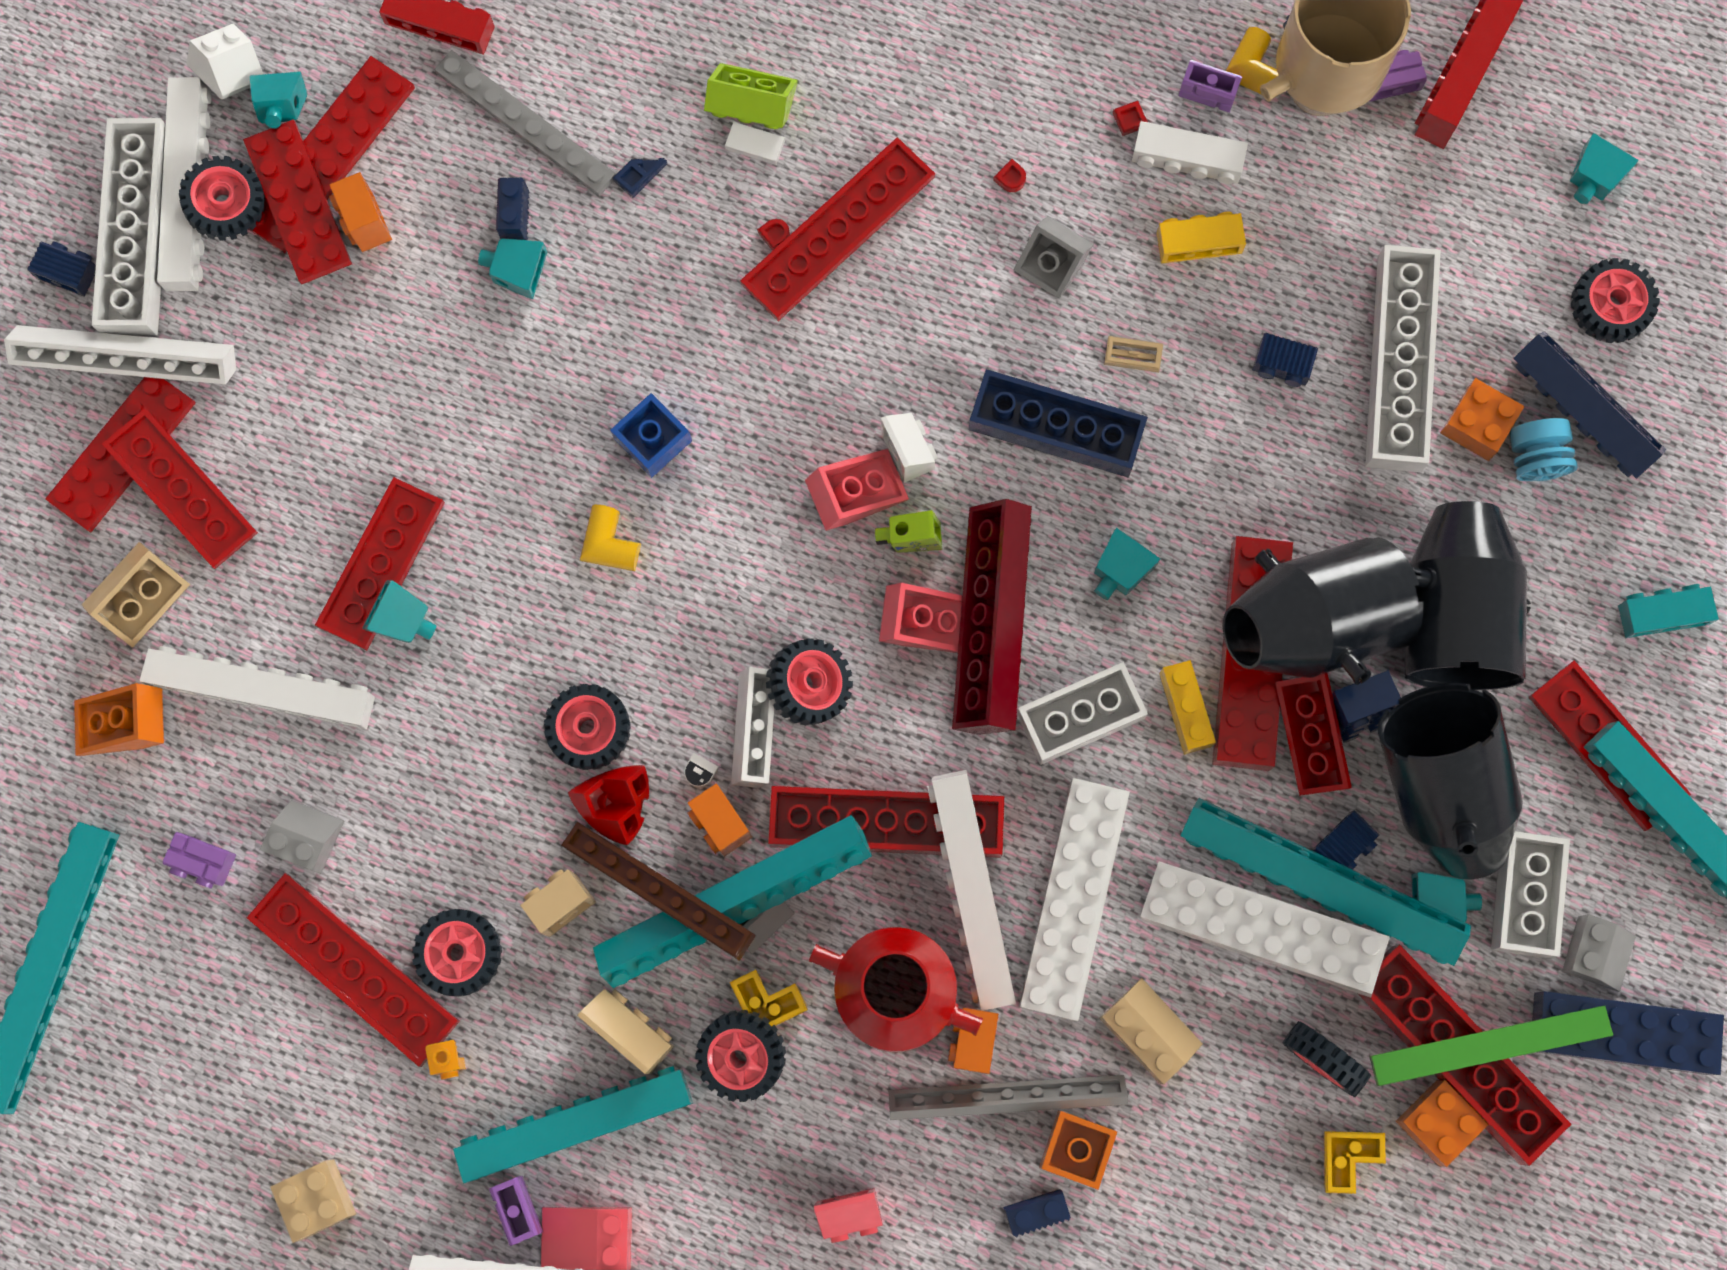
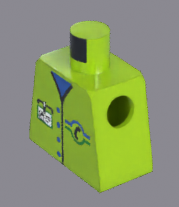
M933 510L889 517V527L875 528L876 544H891L898 553L943 550L941 523Z

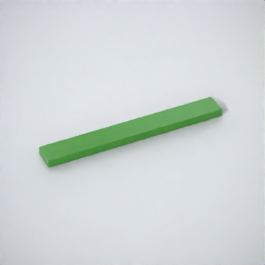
M1599 1006L1369 1056L1376 1085L1382 1086L1613 1036L1606 1006Z

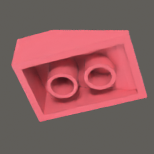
M888 449L819 467L805 479L826 531L848 525L909 500Z
M905 583L886 586L879 642L958 653L962 595Z
M875 1188L820 1200L814 1205V1211L823 1239L830 1238L831 1243L849 1239V1233L860 1231L861 1236L878 1232L877 1227L883 1226Z
M632 1207L542 1208L541 1267L553 1266L557 1269L567 1270L631 1269Z

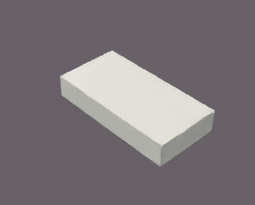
M733 122L725 144V150L777 165L785 143V137Z

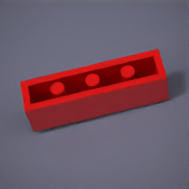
M384 0L379 11L385 25L483 55L495 28L491 15L487 11L480 8H467L454 0L450 2L444 0Z

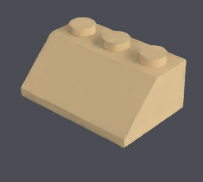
M138 542L81 605L89 615L133 648L190 584L141 542Z
M1142 978L1099 1018L1159 1084H1165L1203 1045Z
M604 989L577 1016L644 1074H652L674 1048L669 1042L672 1037L662 1028L658 1027L654 1030L647 1024L650 1018L640 1009L636 1008L632 1011L627 1007L625 1003L628 999L619 991L614 989L610 992Z

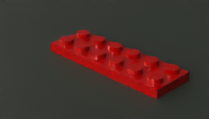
M294 119L281 124L278 128H270L243 139L301 285L352 265Z
M144 377L45 500L91 533L133 482L131 476L105 449L102 443L144 408L171 435L196 402L165 379Z
M146 408L102 443L105 449L212 568L216 569L258 534L255 528Z
M393 477L315 626L367 651L376 633L366 631L362 627L387 580H392L402 586L445 502L432 494Z
M1575 660L1528 697L1643 831L1653 827L1649 822L1650 817L1643 810H1639L1629 801L1630 796L1625 790L1616 787L1609 780L1608 772L1603 767L1595 765L1588 757L1589 752L1584 748L1608 723L1619 721L1689 796L1691 795L1687 788Z

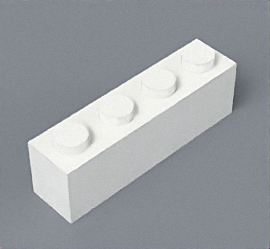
M1141 121L1132 162L1144 168L1154 166L1164 168L1169 173L1184 172L1191 174L1192 177L1197 179L1208 177L1217 179L1222 184L1238 183L1240 180L1248 143Z
M748 667L739 673L731 785L760 788L769 784L774 718L773 704H775V700H770L768 697L771 689H766V682L770 680V678L766 677L769 669Z

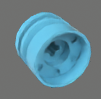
M1541 419L1518 425L1510 430L1509 437L1512 451L1524 453L1514 459V465L1520 467L1515 472L1516 479L1519 481H1547L1568 475L1577 470V461L1573 459L1576 454L1575 450L1570 447H1562L1573 440L1571 425L1568 419Z

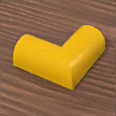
M1249 27L1225 70L1242 76L1240 85L1261 94V85L1279 76L1276 68L1261 62L1271 43L1270 35L1261 28Z
M592 505L580 561L636 571L641 543L615 538L620 512L617 509L605 505Z
M757 969L729 982L741 1009L748 1010L749 1014L752 1012L759 1013L761 1019L766 1017L770 1020L768 1024L771 1027L779 1025L808 1010L796 983L769 996Z
M1324 1131L1325 1193L1356 1194V1163L1386 1164L1385 1133Z

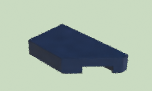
M659 158L658 160L631 159L613 177V181L634 198L668 164L665 158Z

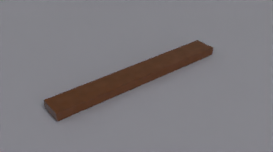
M576 822L561 844L566 850L739 961L756 937L748 929L579 822Z

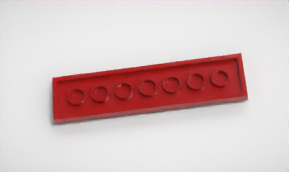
M372 56L368 58L304 139V144L327 200L333 194L329 184L344 179L415 89L412 82ZM264 194L265 208L264 212H262V218L260 222L256 221V227L253 230L250 228L248 230L286 254L287 250Z
M897 137L740 280V284L779 322L935 178V172Z
M287 873L283 874L246 917L418 1067H422L427 1061L426 1046L443 1042L460 1022L459 1019Z

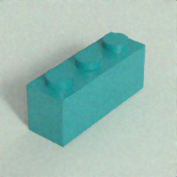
M1699 584L1682 587V591L1672 592L1671 588L1654 592V596L1644 597V593L1626 596V601L1618 605L1625 639L1707 626L1719 620L1711 586L1700 588Z

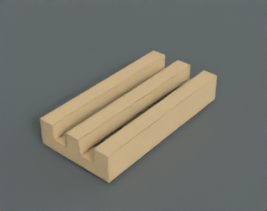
M1108 336L1104 365L1159 373L1163 344ZM1117 345L1156 351V355L1112 349V347ZM1111 355H1113V356H1120V357H1127V358H1134V359H1141V360H1148V361H1155V363L1135 361V360H1128V359H1121V358H1114V357H1111Z

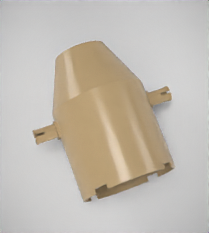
M1295 0L1277 49L1276 66L1279 76L1261 85L1260 91L1264 99L1270 102L1273 98L1287 91L1301 110L1314 116L1343 113L1367 103L1382 86L1407 34L1411 17L1409 0Z

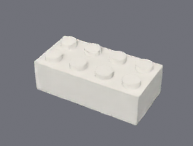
M1124 662L1023 705L1017 710V716L1040 765L1144 720L1148 715Z
M1515 831L1507 860L1498 870L1491 950L1548 959L1560 957L1570 839Z

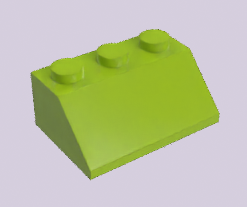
M720 63L707 80L704 111L710 112L713 116L719 118L727 116L737 118L742 123H761L769 129L783 128L789 117L798 80Z

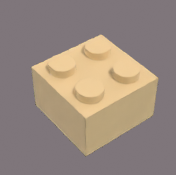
M561 869L548 878L550 882L541 890L537 887L524 896L526 901L520 905L538 931L545 936L551 937L596 903V900L577 874L569 869L565 872Z
M334 1159L323 1161L270 1187L292 1243L302 1241L357 1215Z

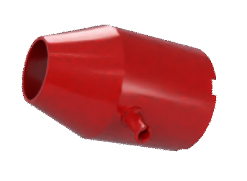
M888 927L873 931L860 938L846 953L841 955L816 944L809 958V962L832 971L833 975L836 976L834 985L835 1001L843 1022L859 1040L877 1050L898 1053L917 1049L934 1039L945 1025L948 1027L953 1025L976 1036L983 1021L982 1017L975 1016L958 1008L959 1004L956 1003L957 981L948 956L934 940L913 929ZM892 954L904 955L916 961L924 971L927 980V992L923 1003L915 1012L902 1018H890L876 1012L868 1003L864 992L865 976L871 965L878 959Z

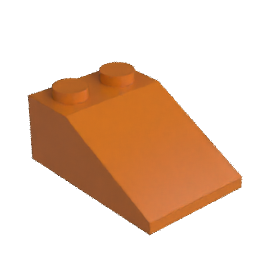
M135 683L74 700L75 756L139 750L164 744L162 688Z

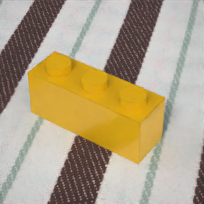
M1229 211L1212 217L1196 215L1187 220H1179L1177 218L1166 219L1159 223L1156 232L1161 264L1242 254L1246 246L1241 213L1233 214Z
M1191 660L1163 667L1159 675L1183 754L1211 748L1216 741Z

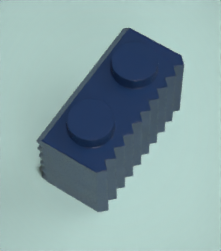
M498 178L496 230L500 239H528L527 219H529L528 199L530 198L528 194L530 192L523 178Z
M41 241L27 270L38 280L85 297L95 277L96 265L92 262L93 258L82 251L77 250L76 254L68 252V248L58 242L52 241L50 245Z
M1264 333L1252 371L1258 372V376L1264 379H1274V377L1283 379L1285 384L1292 387L1306 386L1311 376L1318 348L1296 342L1295 340L1291 341L1284 337Z
M1353 810L1312 851L1353 870L1357 866L1354 860L1361 853L1367 856L1378 845L1374 840L1379 834Z
M1061 1189L1003 1207L1011 1233L1016 1238L1019 1234L1023 1236L1025 1232L1029 1234L1030 1230L1035 1232L1036 1228L1041 1230L1042 1227L1046 1228L1047 1225L1052 1227L1053 1223L1058 1225L1059 1221L1063 1223L1065 1219L1069 1221L1071 1218Z

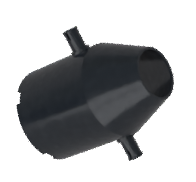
M1458 501L1439 505L1435 508L1410 562L1419 582L1415 589L1418 602H1423V619L1416 639L1409 646L1405 647V679L1410 683L1424 687L1446 683L1469 684L1472 690H1494L1518 686L1524 683V679H1526V615L1531 609L1527 605H1530L1531 602L1527 599V570L1503 514L1498 506L1485 502Z
M1380 537L1364 538L1283 563L1277 560L1270 549L1262 550L1257 554L1255 561L1265 571V574L1226 610L1222 624L1223 636L1229 653L1240 666L1246 669L1312 678L1344 668L1353 682L1359 685L1366 682L1371 676V671L1365 667L1362 661L1405 648L1416 639L1423 619V602H1418L1415 586L1419 585L1415 571L1399 548Z
M1446 683L1413 691L1398 699L1399 705L1390 713L1389 710H1386L1378 724V736L1403 825L1412 838L1451 876L1467 880L1489 876L1498 871L1507 860L1523 805L1520 785L1500 704L1487 690L1484 689L1482 692L1472 690L1469 684Z

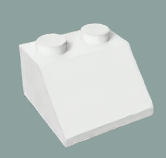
M234 24L190 40L186 65L221 100L249 89L251 75H263L251 40Z
M912 413L888 415L881 418V435L904 483L935 469L934 460L938 459L932 444H926L923 438L926 432L919 419L915 421Z

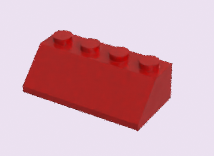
M1328 673L1312 678L1293 677L1275 682L1299 796L1351 789L1352 785Z

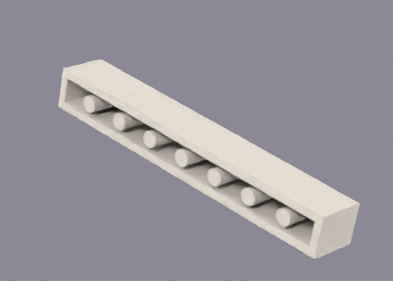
M199 77L168 78L157 282L165 291H198L199 281L203 279L200 256L204 254V243L201 239V234L186 219L179 201L180 182L182 179L185 180L184 174L187 170L192 171V165L196 162L198 165H201V160L205 158V154L209 153L206 129L210 128V116L207 112V106L212 101L210 88Z
M17 325L4 339L9 365L226 384L236 371L234 345L21 325Z
M159 646V650L148 648L140 677V682L145 685L367 730L375 696L367 692L368 688L365 686L351 684L350 688L341 687L340 682L331 679H323V683L312 681L313 677L306 674L296 673L295 677L285 676V671L276 668H269L268 672L258 670L257 665L241 662V666L230 665V660L220 657H214L213 661L203 659L204 655L187 651L186 656L176 654L177 650L169 647Z
M967 770L932 777L933 785L927 786L930 802H937L939 814H934L937 832L943 831L945 842L940 843L943 861L949 860L951 871H947L946 876L949 889L955 888L957 899L952 900L955 918L961 917L963 928L958 929L961 946L967 945L969 956L964 957L967 974H973L976 985L970 986L973 1002L980 1003L981 1011L1016 1004Z

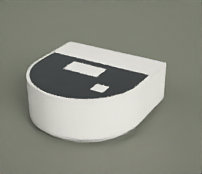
M693 753L685 767L684 775L690 785L702 788L710 784L719 767Z

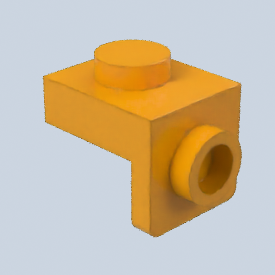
M455 1040L426 1046L430 1075H440L441 1080L458 1077V1071L466 1069L464 1058L458 1057Z

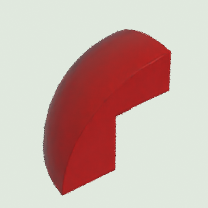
M645 765L613 769L582 782L567 793L577 811L591 827L616 843L628 845L639 832L645 819L641 816L643 801L649 799L647 771Z

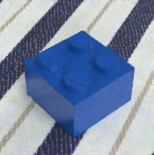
M652 393L610 429L614 440L651 478L692 442L689 430Z

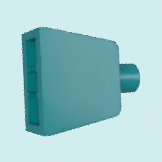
M301 71L250 76L251 98L258 122L265 123L270 128H278L281 122L298 119L307 98V89Z
M1593 133L1584 145L1570 178V182L1579 187L1574 194L1575 200L1581 204H1588L1593 196L1599 200H1604L1629 174L1639 160Z
M500 239L495 252L484 249L480 251L478 265L490 268L489 275L493 283L533 299L547 256V249L544 242Z
M1116 527L1094 571V574L1102 579L1095 588V593L1105 600H1109L1116 589L1122 594L1128 595L1156 568L1161 558Z
M387 580L362 629L402 642L411 643L415 634L430 640L437 625L423 619L428 610L427 605L396 582Z
M1417 872L1411 875L1412 898L1463 922L1467 921V911H1481L1482 909L1481 893H1466L1465 880L1424 872Z

